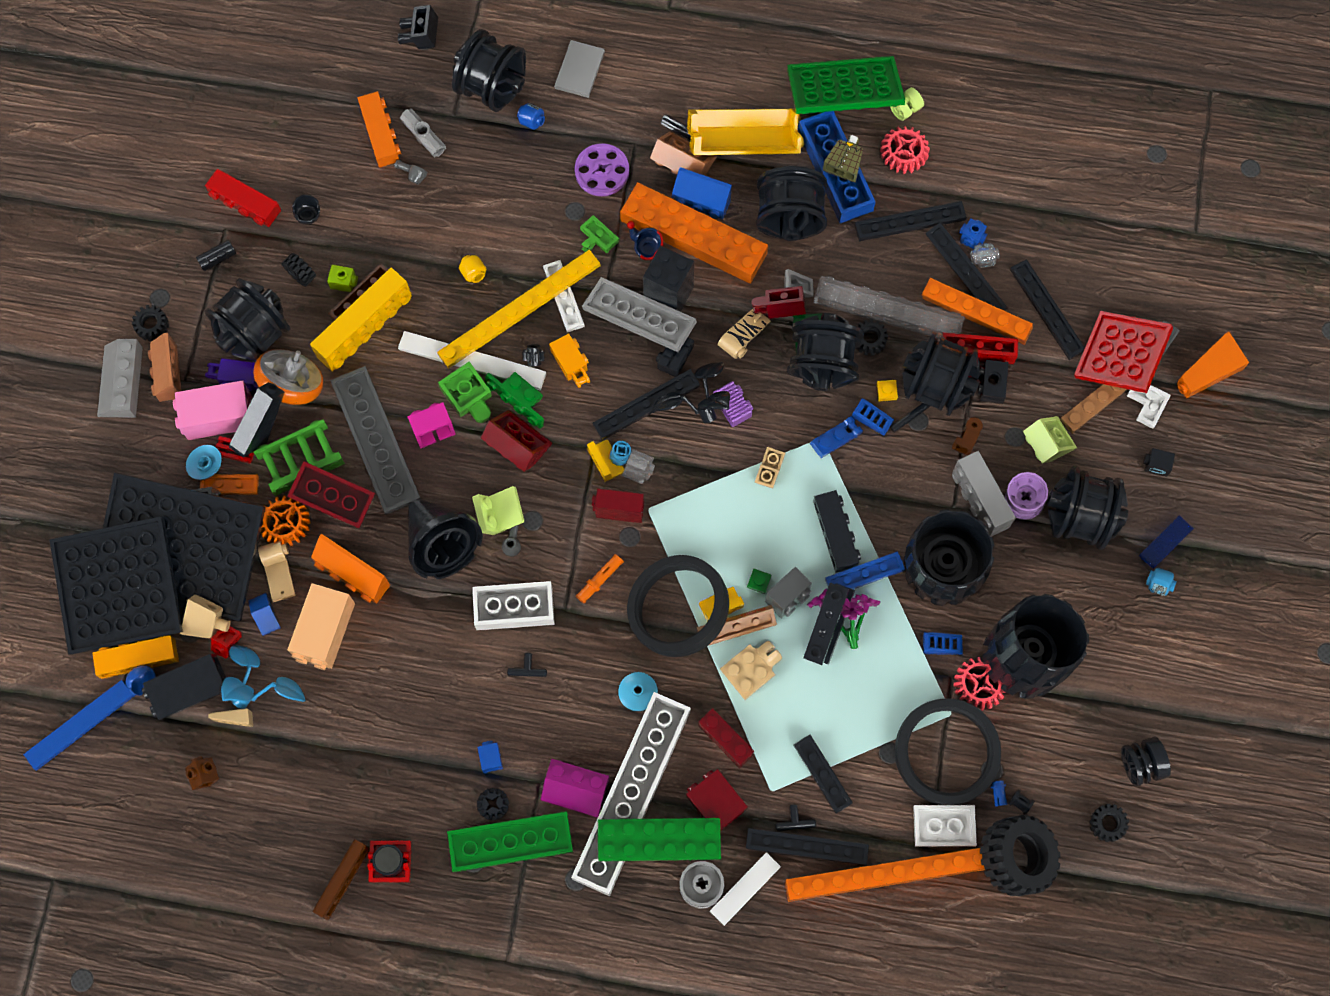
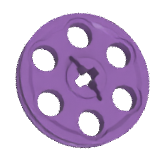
M595 144L587 147L579 154L575 162V177L579 186L587 193L601 197L617 193L625 186L629 177V163L625 154L617 147L610 144ZM591 152H596L599 155L596 159L588 157ZM610 152L617 155L615 159H608L606 156ZM586 166L589 168V171L581 173L579 168ZM602 167V169H605V172L599 171V168ZM623 167L625 172L618 174L615 172V169ZM594 180L598 184L596 187L591 188L587 185L589 181ZM608 181L616 183L613 188H608L605 184Z

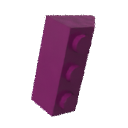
M551 759L545 777L541 801L598 818L610 778L605 774Z

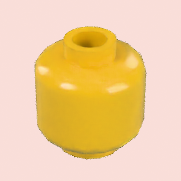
M467 255L462 258L459 270L466 281L478 283L485 277L486 266L478 256Z

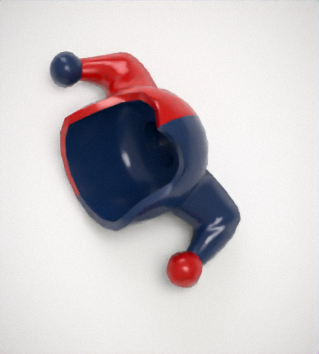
M629 221L627 226L630 238L634 241L636 254L643 260L651 261L660 245L663 246L662 234L654 228H645L639 231L635 228V223Z

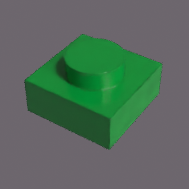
M753 568L747 588L765 594L772 575Z

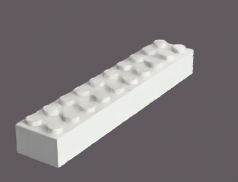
M653 693L598 819H644L688 719L690 707L658 693ZM597 819L571 878L576 882L610 896L625 861L598 862Z

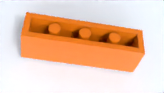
M378 91L357 97L379 168L394 164L399 159L398 155L401 154L399 145L394 144L393 139H396L394 129H390L388 125L392 122L389 113L384 112V108H387L384 97L380 98Z

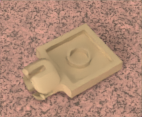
M766 641L756 649L749 644L720 668L744 700L775 676L772 668L782 659V656L777 649L773 651L775 646L770 641Z

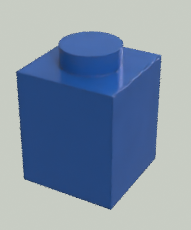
M487 741L483 742L482 746L477 747L483 773L503 769L498 743Z

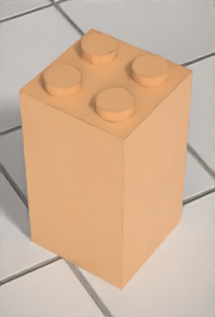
M311 584L287 649L292 654V657L296 659V662L307 665V662L314 664V667L321 670L326 668L332 669L355 606V602L349 594Z

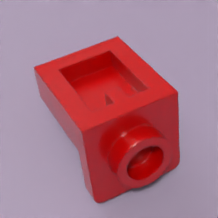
M231 626L227 632L219 630L211 638V650L214 654L227 659L230 648L242 637V632Z

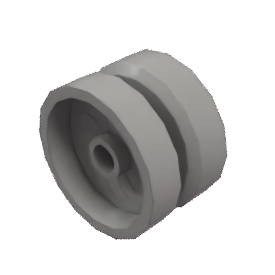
M697 861L688 865L682 872L679 881L680 893L684 901L698 909L709 908L715 905L721 898L724 890V877L720 869L706 861ZM699 882L705 883L704 889L698 887Z

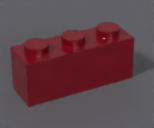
M713 708L698 722V727L739 769L754 755V750Z

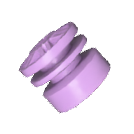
M1024 472L1013 477L1008 484L1005 499L1014 516L1023 520L1033 519L1038 516L1047 501L1048 487L1043 478L1035 473ZM1022 497H1029V500L1026 499L1023 501Z

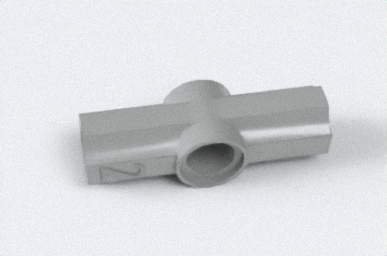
M412 108L405 110L400 116V120L416 137L417 142L422 144L433 157H439L443 154L446 146L430 129L429 124L424 122Z

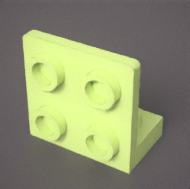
M512 486L491 496L478 494L472 497L482 533L496 535L524 523L516 487Z

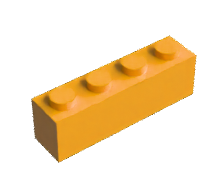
M171 635L151 640H141L133 644H121L115 648L102 647L98 649L99 651L93 652L95 674L101 679L127 674L138 666L146 665L153 668L179 662L176 640Z

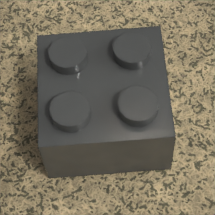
M794 567L767 592L765 602L768 606L772 605L774 612L780 618H783L785 615L788 617L795 611V606L799 602L802 604L809 598L812 583Z

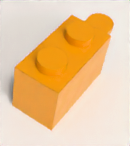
M567 334L549 344L550 351L567 380L573 379L578 388L586 382L590 383V379L586 374L589 362L584 353L581 354L578 350L580 346L575 338L572 339L570 334Z

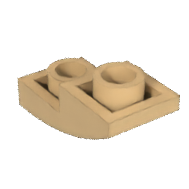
M767 447L755 483L773 489L785 456L784 452Z

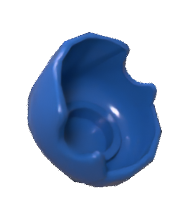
M146 665L133 668L127 674L125 681L130 692L133 695H142L143 683L156 678L155 672Z

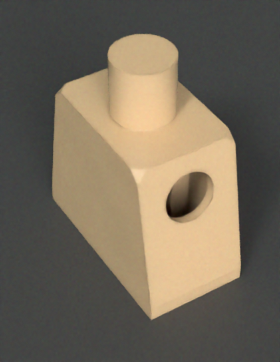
M193 595L187 601L182 623L183 632L180 634L212 638L218 630L227 632L230 627V621L221 618L222 607L198 595Z

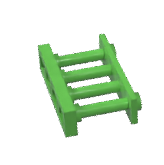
M324 419L313 421L310 423V426L273 443L263 444L253 451L258 460L264 458L273 478L272 483L268 485L275 496L291 489L300 470L297 468L288 448L293 444L299 442L307 462L327 472L345 464L340 453L332 451L323 431L328 429ZM315 434L326 455L324 459L319 461L315 460L306 441L307 438ZM280 450L291 471L285 477H280L271 457L272 454Z

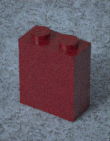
M597 488V494H593L592 497L593 511L596 513V518L642 523L644 494Z
M717 769L714 772L712 770L707 772L703 776L704 780L701 783L697 784L695 782L687 789L686 797L702 818H720L721 831L744 813L748 806Z

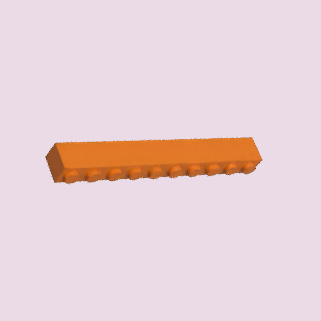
M980 848L786 879L785 887L788 902L982 871L985 870V867L981 865L982 854H980Z

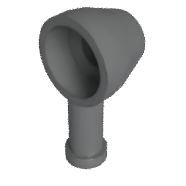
M399 159L396 160L394 165L397 169L409 172L408 180L417 185L428 174L424 169L416 165L406 164Z
M518 525L510 528L509 537L502 543V551L506 556L514 557L521 551V544L516 539ZM513 542L514 546L510 548L507 544Z

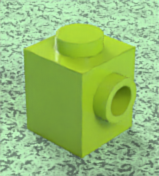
M331 265L327 280L330 289L351 292L353 286L356 287L358 276H356L354 269Z

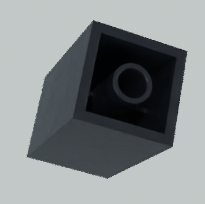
M660 245L643 276L644 296L681 312L694 288V261Z
M209 654L144 682L142 692L144 697L149 699L152 704L150 711L153 717L161 720L222 694V683L226 675L217 655Z

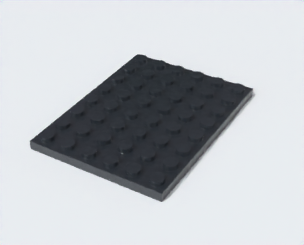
M114 473L103 528L164 517L179 607L186 609L188 599L193 595H198L222 607V618L235 621L242 620L265 507L130 475Z

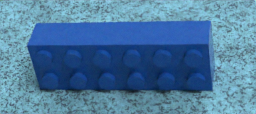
M834 111L823 112L799 121L798 132L804 139V146L815 170L822 173L827 179L825 192L839 223L873 212L876 202L860 167L856 182L823 171L824 161L837 141L843 140L847 142Z

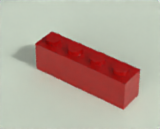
M219 169L214 172L205 185L211 198L223 201V204L228 208L232 209L234 207L244 217L250 216L261 226L264 224L270 227L281 212L278 202Z
M944 332L941 336L960 346L968 347L967 353L972 352L974 348L978 349L979 362L993 360L1009 362V364L1014 365L1018 357V339Z

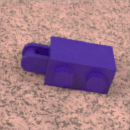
M221 358L220 364L207 363L208 372L205 373V377L216 379L219 384L244 381L250 392L251 390L257 391L258 389L253 375L255 363Z

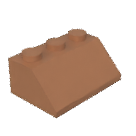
M670 131L657 139L650 159L654 160L659 166H666L675 174H678V170L681 167L705 176L717 155H693L689 146L691 141Z
M163 333L150 343L151 350H148L149 360L152 361L150 375L154 380L151 390L153 396H156L160 402L174 400L175 392L182 391L177 345L168 333Z

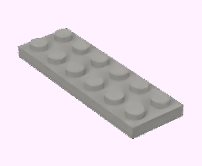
M602 277L582 306L583 310L676 352H679L697 323L696 319Z

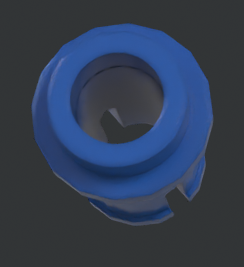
M1004 781L992 782V786H990L993 789L995 806L1008 805Z

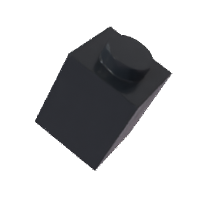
M1152 448L1144 456L1145 472L1167 477L1172 471L1175 453Z

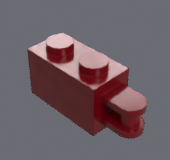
M803 286L765 290L766 296L756 297L751 302L754 313H768L769 319L806 314Z

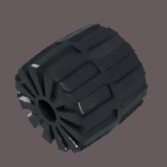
M945 509L940 510L938 514L932 517L927 516L909 538L905 550L903 565H906L907 568L905 574L907 583H913L916 586L914 591L918 597L923 600L927 596L931 598V603L934 605L944 606L947 601L951 605L964 602L982 587L990 574L994 562V557L992 556L995 547L993 537H990L986 530V525L981 520L975 519L969 512L963 510L958 512ZM942 558H948L952 563L945 564Z
M1031 595L1024 598L1000 618L984 640L983 645L988 646V651L982 655L983 664H989L991 670L988 672L989 677L994 683L1000 680L1003 683L1001 689L1012 696L1019 692V697L1024 699L1045 695L1065 681L1081 664L1087 654L1086 647L1089 644V634L1086 631L1085 621L1082 616L1067 601H1062L1053 595Z

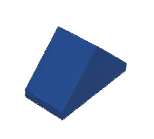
M267 593L248 600L251 615L262 636L281 628Z

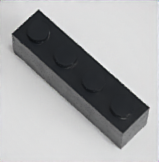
M837 490L814 496V507L835 573L858 566L861 555L859 550L854 547L855 536L853 531H849L848 528L850 521L848 514L844 513L842 509L844 506L842 496H838Z

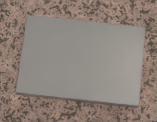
M571 40L555 83V89L589 98L605 49Z

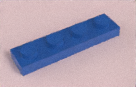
M897 551L825 577L827 586H829V583H837L851 589H856L903 572L905 567Z

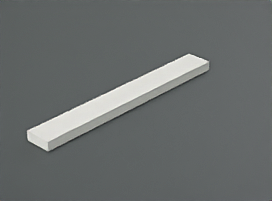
M404 331L398 349L443 362L437 352L447 346L448 343ZM476 351L454 365L462 367L470 362L477 373L484 375L490 373L495 378L506 380L516 372L536 390L540 391L546 377V371Z

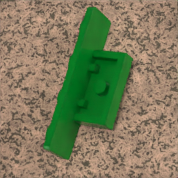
M516 372L503 383L490 373L485 375V384L491 391H495L505 403L512 405L518 414L524 415L531 425L537 426L539 429L543 427L544 418L532 409L543 397L538 390Z

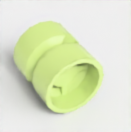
M912 87L904 92L905 105L890 106L893 114L900 121H904L912 115V112L915 113L924 107V101L920 93Z

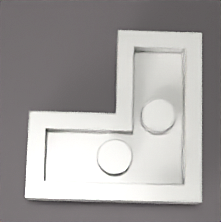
M1151 385L1147 393L1130 390L1127 397L1143 404L1136 421L1152 429L1155 427L1171 396Z

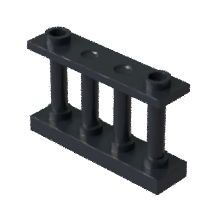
M829 583L803 657L804 659L820 665L830 663L845 621L841 611L846 598L851 602L855 593L854 589L837 583Z

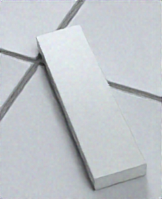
M561 260L543 265L547 278L563 268ZM571 287L554 297L567 333L585 327Z
M766 852L710 912L725 926L781 866Z

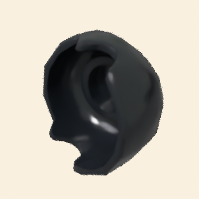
M303 194L295 199L292 205V212L296 221L301 224H312L318 220L320 206L315 197Z

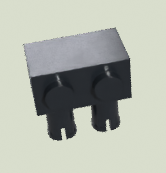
M431 5L414 7L413 17L400 18L399 25L402 30L411 28V32L398 33L399 37L397 39L400 45L414 43L418 49L435 47L439 17Z

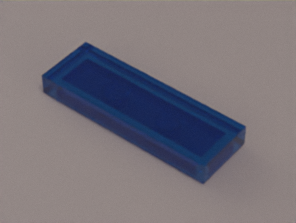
M1179 515L1139 556L1154 569L1194 528Z

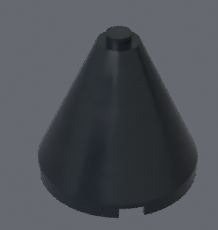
M423 499L411 502L408 507V558L412 568L418 575L426 579L428 576H434L436 579L446 578L461 571L474 559L476 555L473 552L477 545L481 547L483 535L481 527L472 516Z

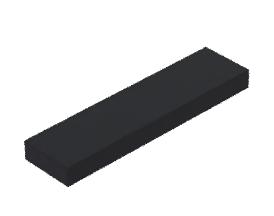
M811 734L793 744L835 814L851 805L853 802Z

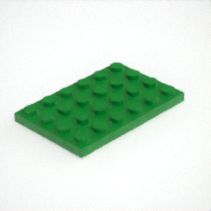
M894 56L787 65L796 114L905 105V96Z

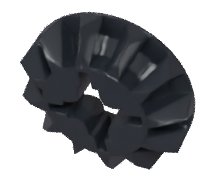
M487 788L484 792L480 793L477 800V809L480 815L488 820L502 818L509 808L507 795L497 788ZM488 798L492 801L497 799L496 804L500 809L498 810L494 807L488 809L489 803L486 799Z

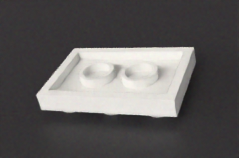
M975 805L913 806L915 847L977 846Z

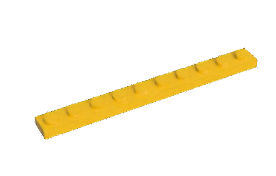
M590 250L586 251L437 352L438 356L448 369L596 270L600 267V262Z

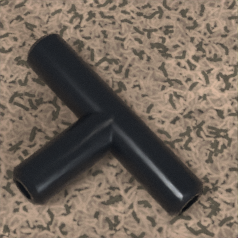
M525 653L524 668H508L507 675L546 677L547 670L531 669L532 654Z
M793 804L789 806L791 821L775 824L776 830L782 831L816 827V820H799L798 806Z

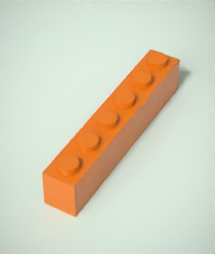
M932 278L929 279L922 293L924 300L1003 336L1018 339V342L1025 345L1033 329V323Z

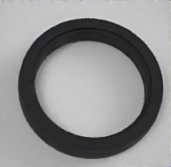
M689 555L669 556L650 565L635 581L627 603L628 621L638 640L653 652L668 657L688 656L707 647L721 632L729 612V594L720 574L707 562ZM689 570L702 574L710 581L714 591V608L705 626L692 637L677 642L661 641L651 636L645 628L642 617L643 603L650 588L660 578L675 571Z
M937 699L920 705L906 717L896 737L895 760L902 779L918 796L936 804L958 805L975 799L991 785L1000 767L1001 744L994 725L977 707L961 700ZM940 711L962 714L977 725L985 738L987 761L984 771L973 785L963 791L946 793L934 790L925 785L916 776L910 765L908 743L915 726L929 714Z

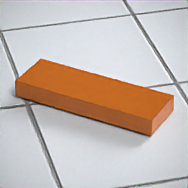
M214 474L208 479L200 480V489L212 487L219 490L221 495H258V474Z

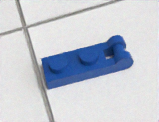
M850 416L844 422L813 439L810 445L819 457L823 458L858 437L863 430L860 426L857 427L854 423V418ZM849 427L852 432L848 433L846 428Z

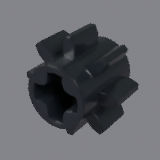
M538 344L527 345V350L524 349L522 352L523 361H527L528 366H539L541 361H545V350H541V346Z

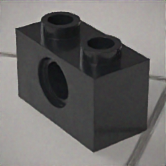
M986 360L984 366H980L979 377H982V383L978 385V395H981L980 401L1003 404L1006 398L1009 362ZM993 379L997 384H991L988 380Z

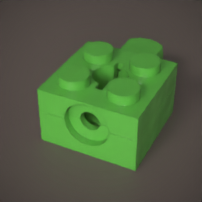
M470 362L438 382L440 390L460 418L470 412L478 423H485L490 419L491 411L485 401L492 397L491 391Z

